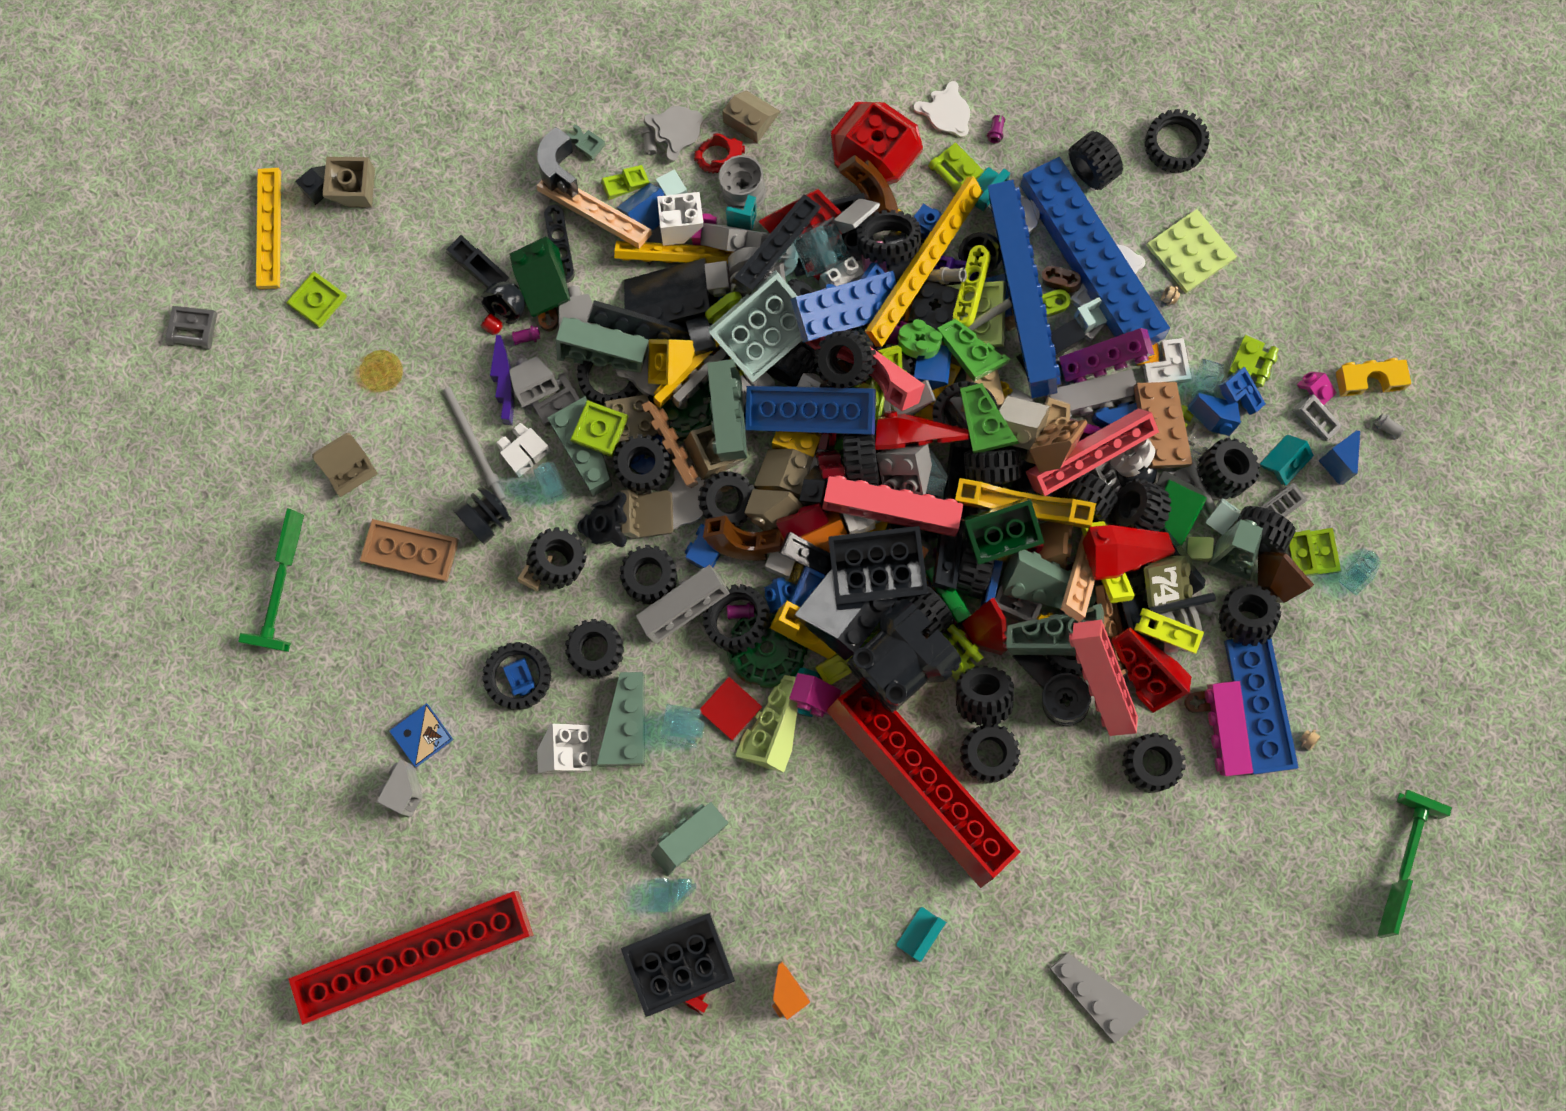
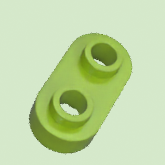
M1061 289L1043 294L1042 297L1043 304L1045 303L1046 317L1064 312L1071 302L1068 292ZM1059 299L1063 304L1057 305L1055 300Z
M731 292L705 312L708 322L714 324L743 299L740 292Z

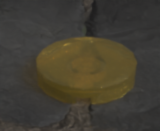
M386 350L373 351L364 358L363 363L360 365V378L364 385L373 391H389L395 388L401 381L403 365L394 353Z

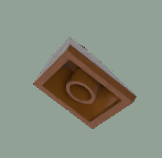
M1260 552L1258 554V586H1261V589L1264 591L1266 589L1269 590L1271 596L1275 595L1277 598L1276 602L1285 603L1314 586L1312 581L1287 553Z

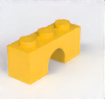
M1390 358L1384 362L1369 360L1363 364L1356 365L1355 362H1349L1341 365L1335 372L1340 397L1362 395L1368 389V377L1375 378L1380 382L1383 393L1403 391L1411 385L1407 360H1398V358Z
M786 601L778 609L770 628L827 659L832 658L836 653L793 617L800 607Z

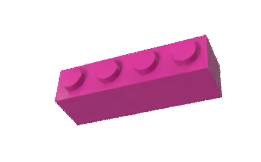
M1240 681L1207 684L1205 699L1207 703H1210L1211 712L1208 713V720L1210 726H1213L1214 735L1211 736V742L1217 753V758L1214 760L1216 771H1220L1222 776L1253 773Z

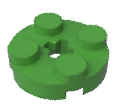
M916 319L913 323L906 324L900 328L897 338L899 341L898 346L902 348L903 353L910 357L917 358L920 355L925 356L924 359H929L939 352L942 334L933 327L926 325L923 320Z

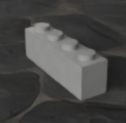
M1131 369L1057 388L1058 393L1046 395L1045 397L1046 400L1047 397L1069 403L1071 419L1072 415L1080 414V416H1087L1096 409L1105 407L1112 409L1113 405L1134 403L1136 399L1133 386L1136 384V380Z
M708 565L699 570L690 579L683 581L674 590L663 595L661 599L645 607L636 617L646 635L657 644L730 593L719 574L711 565Z

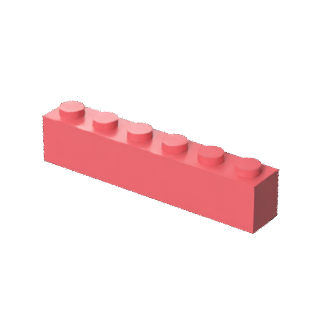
M1138 408L1079 441L1060 469L1039 473L1037 466H1034L1025 471L1033 491L1046 496L1159 433L1152 412Z
M829 476L822 509L906 527L919 526L920 530L955 537L960 526L963 504L958 503L954 499L942 500L930 494L918 495L906 489L899 491L891 489L887 485L875 486L863 480L855 482L847 480L843 476Z
M1102 620L1074 623L1073 633L1069 635L1070 645L1072 648L1075 647L1077 663L1082 665L1084 680H1088L1089 693L1095 698L1096 711L1101 713L1102 726L1106 727L1109 736L1137 733L1138 715Z

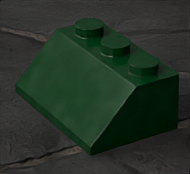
M1028 498L961 519L968 543L978 565L1044 544L1032 501Z

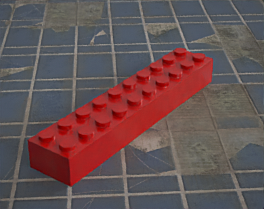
M860 681L841 695L827 709V713L980 888L993 880L1021 852L897 711L891 713L885 710L882 704L863 688Z
M512 891L288 978L301 1023L304 1025L530 938L534 934L519 891Z

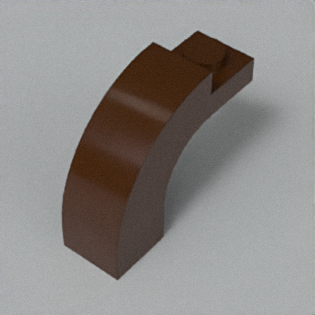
M854 155L839 166V173L864 193L865 200L879 203V208L874 212L878 211L879 214H882V210H887V213L895 210L898 213L897 203L888 183L869 160L863 162Z
M726 515L705 519L704 540L713 549L731 558L748 561L767 560V554L779 552L784 542L779 528L761 532H748L735 527Z

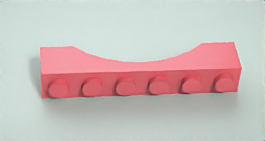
M821 337L805 343L816 350L821 348L818 344L820 341L825 340V338ZM842 346L837 358L854 364L852 351L848 347ZM876 351L873 359H877L875 365H872V368L875 370L872 374L868 375L880 386L885 400L901 411L918 404L925 384Z

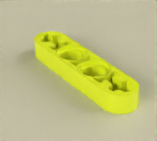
M982 245L973 247L969 252L965 267L967 278L964 282H961L953 312V319L958 320L966 327L971 326L975 320L991 260L989 251ZM981 253H983V256L979 257V260H977L976 257L980 256ZM972 273H980L977 280L970 281ZM974 292V297L970 301L964 300L967 293ZM966 313L968 316L964 317L963 320H961L960 317L964 316Z

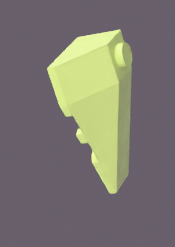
M784 675L781 683L774 687L768 696V704L763 712L759 711L755 716L757 721L751 730L747 729L743 734L735 755L737 758L770 770L785 771L792 752L798 708L796 707L797 703L789 699L796 677Z

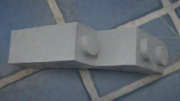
M703 223L700 244L735 252L746 247H760L771 233ZM797 239L781 258L795 259Z

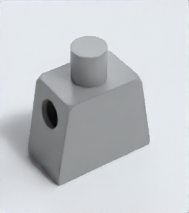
M579 286L568 287L570 301L559 306V328L563 317L569 319L576 318L581 322L588 323L587 319L593 303L589 294L581 295Z
M538 357L530 360L520 358L516 362L517 366L510 369L513 389L522 407L559 390L552 372Z

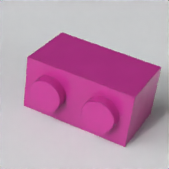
M797 673L789 699L797 703L796 707L806 711L811 710L810 714L823 718L824 714L829 715L827 709L840 697L842 690L815 676Z

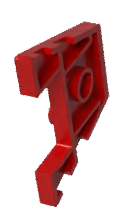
M815 189L806 194V196L822 207L803 230L802 234L819 250L804 266L819 281L820 275L823 273L826 264H828L834 247L837 245L842 234L834 223V219L842 212L819 189ZM799 199L761 218L758 222L771 233Z

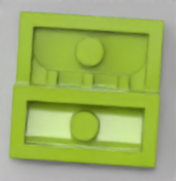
M1333 528L1295 532L1289 544L1291 557L1306 576L1341 572Z

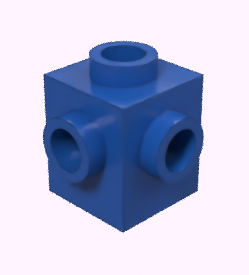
M924 203L914 217L920 224L921 239L925 240L942 216V213Z
M777 578L772 580V584L764 587L770 613L777 612L786 601H790L796 587L795 580L785 581V578Z

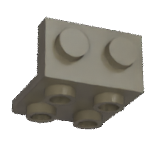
M639 395L605 401L604 407L627 414L629 417L617 444L618 448L622 447L621 442L629 441L628 437L633 436L635 439L638 438L637 434H642L644 438L647 435L652 437L656 435L657 430L654 429L651 423L654 418L650 413L645 412L642 404L649 401L648 396Z
M345 433L312 454V458L329 478L339 497H342L378 474L371 460L351 433Z
M630 489L621 490L627 496L623 506L627 521L620 527L624 535L637 539L667 535L673 532V498L670 491L665 490L642 495L636 494Z

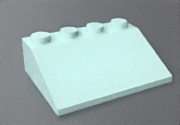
M776 270L764 279L751 295L747 294L709 327V333L734 359V362L752 382L757 380L802 341L790 300L797 297V295Z

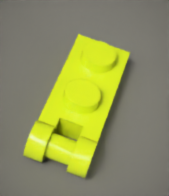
M1142 608L1140 613L1142 617L1139 624L1136 623L1134 631L1190 653H1197L1204 634L1203 631ZM1150 620L1156 621L1154 629L1148 627Z

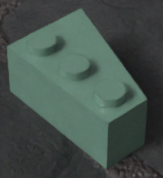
M712 802L706 806L703 804L699 805L692 812L694 816L689 820L683 818L674 826L676 828L674 832L669 834L667 831L657 840L659 844L651 856L668 876L728 825V821Z

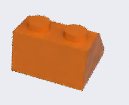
M781 961L778 963L773 996L775 1003L772 1007L780 1018L785 1016L788 1020L810 1003V999L784 962Z

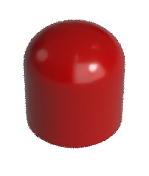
M491 313L486 316L485 321L480 325L482 329L491 335L498 334L503 327L502 321Z

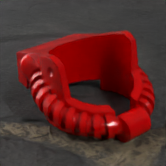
M716 133L710 139L708 138L704 141L698 150L695 151L694 161H698L697 164L705 172L717 174L720 172V168L725 161L731 157L745 154V146H743L742 141H738L736 138L729 139L722 134ZM712 146L726 148L729 153L725 159L712 160L711 164L707 163L703 158V153Z

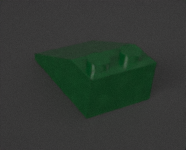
M545 236L509 253L513 273L532 317H536L570 301L559 248L549 238Z

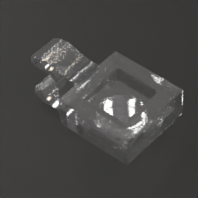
M1197 422L1194 423L1188 438L1189 445L1192 446L1190 452L1194 464L1196 460H1199L1202 450L1207 451L1210 448L1215 432L1209 431L1204 425Z

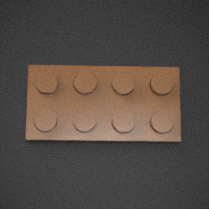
M1177 382L1136 383L1133 388L1137 409L1152 412L1159 433L1148 438L1155 448L1154 458L1148 468L1191 466L1193 463Z
M372 519L360 562L447 582L459 539Z

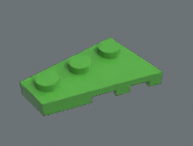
M956 319L937 328V331L942 334V341L973 382L1010 362L1011 358L1005 354L1003 356L994 350L995 347L981 341L976 337V333Z
M982 383L960 388L974 453L1019 444Z

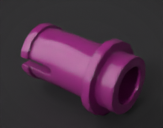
M1000 115L992 117L991 129L987 133L989 142L994 144L1000 143L1004 137L1002 132L1006 119L1002 116L1001 121H999Z
M531 325L528 329L512 332L515 345L530 341L537 342L538 339H541L538 326L533 327Z
M750 602L747 605H728L727 617L728 619L743 617L750 619V617H755V605H751Z

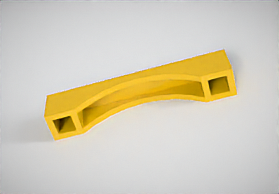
M959 478L955 500L964 506L990 510L1028 498L1031 499L1036 517L1039 520L1087 529L1092 526L1096 503L1029 494Z

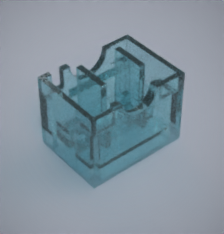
M666 704L660 735L662 742L697 749L695 739L703 738L705 727L704 721L699 720L700 717H703L702 711Z

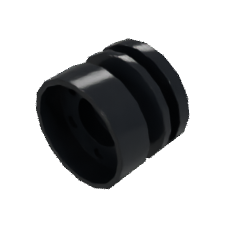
M481 485L477 488L483 496L481 499L472 493L470 496L475 504L471 506L463 501L453 509V512L485 545L495 536L490 526L494 524L498 528L503 529L504 526L498 519L502 517L509 524L512 518L509 516L505 505L496 495Z
M1059 673L1051 677L1045 684L1042 692V706L1046 717L1056 725L1068 727L1082 722L1087 716L1091 695L1086 681L1072 673ZM1063 697H1066L1069 701L1072 700L1068 707L1064 703L1061 704Z

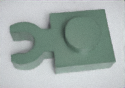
M574 125L573 129L577 134L571 135L567 133V135L571 137L572 143H577L575 145L577 150L593 160L605 146V141L589 130L585 134L582 133L581 128L578 125Z

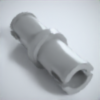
M941 267L940 269L932 270L926 281L940 282L941 284L964 282L967 278V272L964 268L949 269L948 267Z

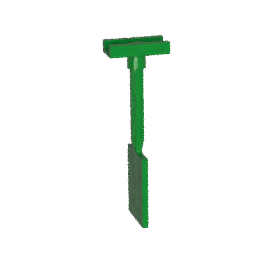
M289 508L286 510L274 560L279 562V567L276 571L264 626L261 627L260 635L240 633L238 642L289 652L290 642L274 638V625L287 574L286 568L287 565L292 566L304 515Z
M1406 790L1405 794L1399 793L1396 801L1415 809L1412 817L1414 821L1400 867L1399 880L1392 884L1377 934L1379 938L1399 935L1413 880L1408 878L1411 874L1424 823L1427 822L1429 815L1437 819H1443L1450 816L1452 810L1450 806L1410 790Z

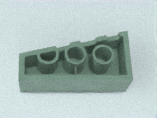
M563 317L556 337L557 360L565 361V358H572L574 363L583 364L584 360L592 361L595 366L599 367L612 364L614 369L640 373L642 372L649 346V340L640 335L633 336L617 329L610 330L598 324H588L576 318L569 319Z
M734 359L709 362L707 367L711 394L710 408L713 414L711 426L716 440L713 441L714 454L719 456L721 462L747 458L742 377Z
M585 396L547 418L594 497L611 487L612 483L603 454L570 441L587 401Z
M1251 520L1238 521L1216 541L1213 556L1208 565L1249 581L1258 557L1263 528L1256 526L1257 524Z
M1027 550L1013 553L1001 576L1003 594L1061 609L1072 570L1067 571L1061 568L1060 564L1054 561L1049 562L1041 558V555L1034 551L1031 553ZM1095 585L1092 589L1088 608L1093 607L1097 600Z
M1102 604L1087 608L1086 616L1080 622L1102 620L1104 624ZM1055 614L1040 620L1034 619L1008 625L1007 650L1010 655L1076 656L1075 647L1072 648L1070 645L1069 635L1073 633L1074 623L1079 622L1066 614Z
M620 672L597 761L599 767L645 766V675L643 672Z

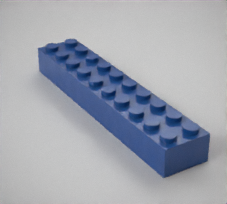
M1060 156L1024 173L1020 187L1028 200H1032L1039 210L1040 220L1071 269L1079 273L1081 283L1087 289L1090 299L1095 300L1100 297L1102 300L1099 308L1105 316L1106 324L1114 337L1143 328L1148 330L1152 345L1164 340L1170 330L1169 325Z
M1013 180L988 185L991 212L997 239L1000 242L1002 263L1010 300L1013 304L1012 310L1031 398L1058 393L1057 385H1061L1060 370L1058 364H1056L1055 347L1051 340L1050 325L1047 323L1045 303L1043 304L1042 288L1038 281V270L1036 264H1034V253L1032 244L1030 245L1028 225L1025 222L1024 207L1021 204L1020 189L1015 187Z

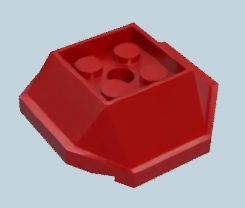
M855 102L831 131L834 165L838 169L842 163L856 155L863 162L869 160L882 174L888 185L897 183L923 151L918 125L885 102ZM878 138V139H880L881 141L876 142V141H874V140H872V139Z

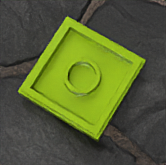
M313 271L286 303L318 328H321L348 296Z
M587 400L570 441L613 457L629 417L627 414Z

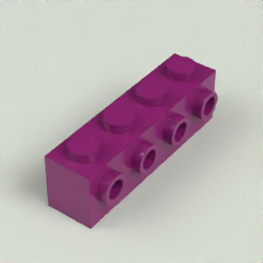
M1139 328L1060 356L1059 359L1066 382H1074L1075 384L1087 381L1086 378L1094 376V378L1105 376L1107 371L1111 369L1115 371L1128 368L1127 364L1135 362V364L1146 362L1149 360V356L1155 354L1148 330Z

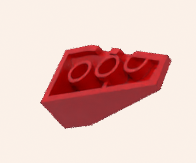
M887 411L877 421L875 449L905 448V445H909L911 442L921 446L932 443L933 439H937L938 443L968 440L970 434L967 429L907 414H897V411Z
M1115 525L1089 527L1082 542L1094 580L1118 578L1132 569L1135 571L1146 563L1156 562L1175 553L1169 533Z
M992 598L962 622L960 629L966 633L964 636L972 645L976 644L981 650L1003 655L1007 651V645L1004 643L1007 641V637L1004 634V631H1006V618L996 600Z
M1128 628L1112 638L1111 641L1128 671V677L1136 688L1138 698L1153 713L1190 692L1192 676L1175 659L1133 629Z

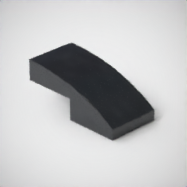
M705 315L685 321L691 341H693L696 356L717 350L714 338L709 333L710 325Z

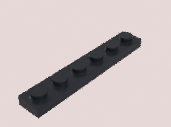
M803 194L734 276L732 283L751 295L818 214L822 206Z
M596 300L593 301L587 319L588 323L598 324L609 329H617L633 336L640 335L648 340H691L688 328Z

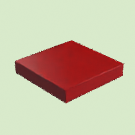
M728 677L699 709V712L733 741L763 706Z

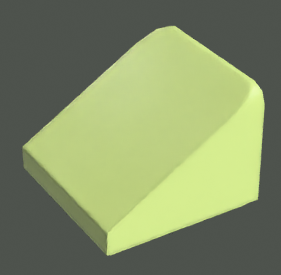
M1188 537L1187 554L1192 560L1209 562L1213 556L1214 538Z

